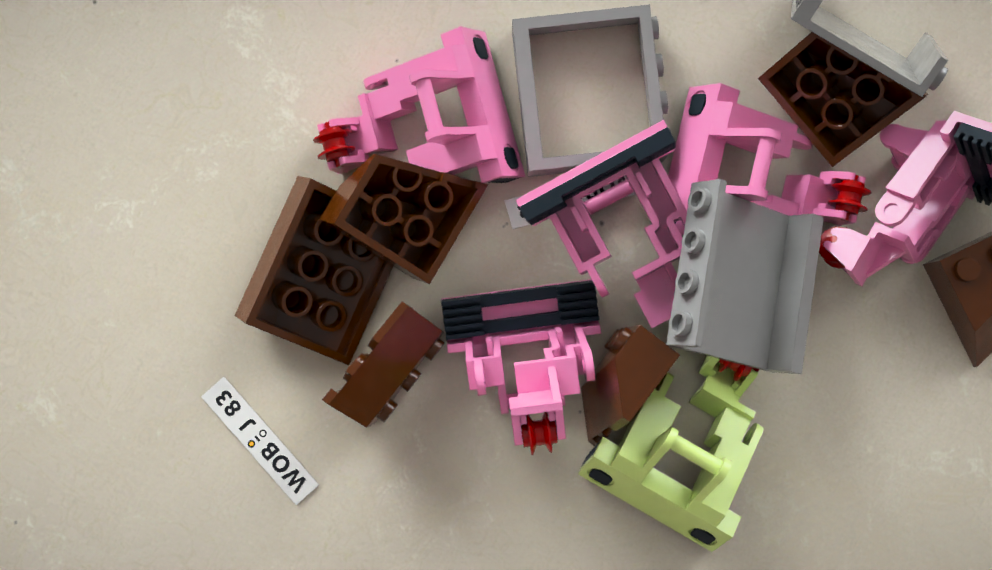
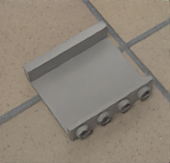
M793 0L791 19L921 97H923L928 88L935 90L948 72V68L944 67L948 59L933 37L926 32L909 56L905 58L819 7L823 0Z
M722 179L692 183L688 198V210L684 235L682 237V248L675 280V292L666 345L772 373L802 374L824 217L816 214L788 216L725 192L727 181Z

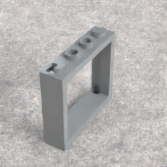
M650 4L512 19V38L528 177L566 173L603 153L594 152L543 158L529 35L638 24L649 125L651 127L663 120V114L668 113V99L666 91H660L658 77L663 76L664 67L661 53H655L654 40L659 39V24L657 16L651 17ZM668 155L660 158V162L662 163Z

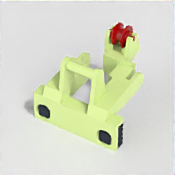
M706 355L699 370V374L706 377L705 381L691 397L689 403L715 417L703 443L711 448L709 452L679 436V430L672 427L681 406L665 397L674 378V375L667 372L630 421L619 446L603 437L586 456L578 475L713 552L733 538L740 522L741 516L729 510L764 430V427L755 423L746 433L756 412L738 402L742 394L757 377L759 369ZM669 449L702 467L692 490L653 468Z

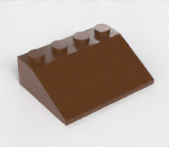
M297 176L235 313V317L245 324L349 365L393 266L319 220L336 190L311 178Z

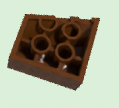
M813 32L758 78L832 167L928 95L925 92L923 97L919 96Z
M373 154L339 186L319 220L411 278L430 284L489 184Z
M402 301L370 340L368 347L372 349V352L370 354H360L346 369L343 379L347 383L339 391H334L331 388L322 400L366 428L375 424L378 419L385 422L398 406L393 399L403 388L408 392L422 374L417 368L426 357L431 361L445 342L440 339L444 331Z

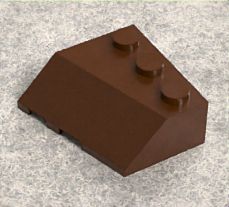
M992 232L923 264L973 367H978L992 353Z
M640 324L625 327L624 329L621 328L620 330L617 329L604 345L609 351L595 368V381L585 382L581 387L588 442L593 446L597 445L603 437L607 438L612 430L616 432L633 419L680 356L679 353Z

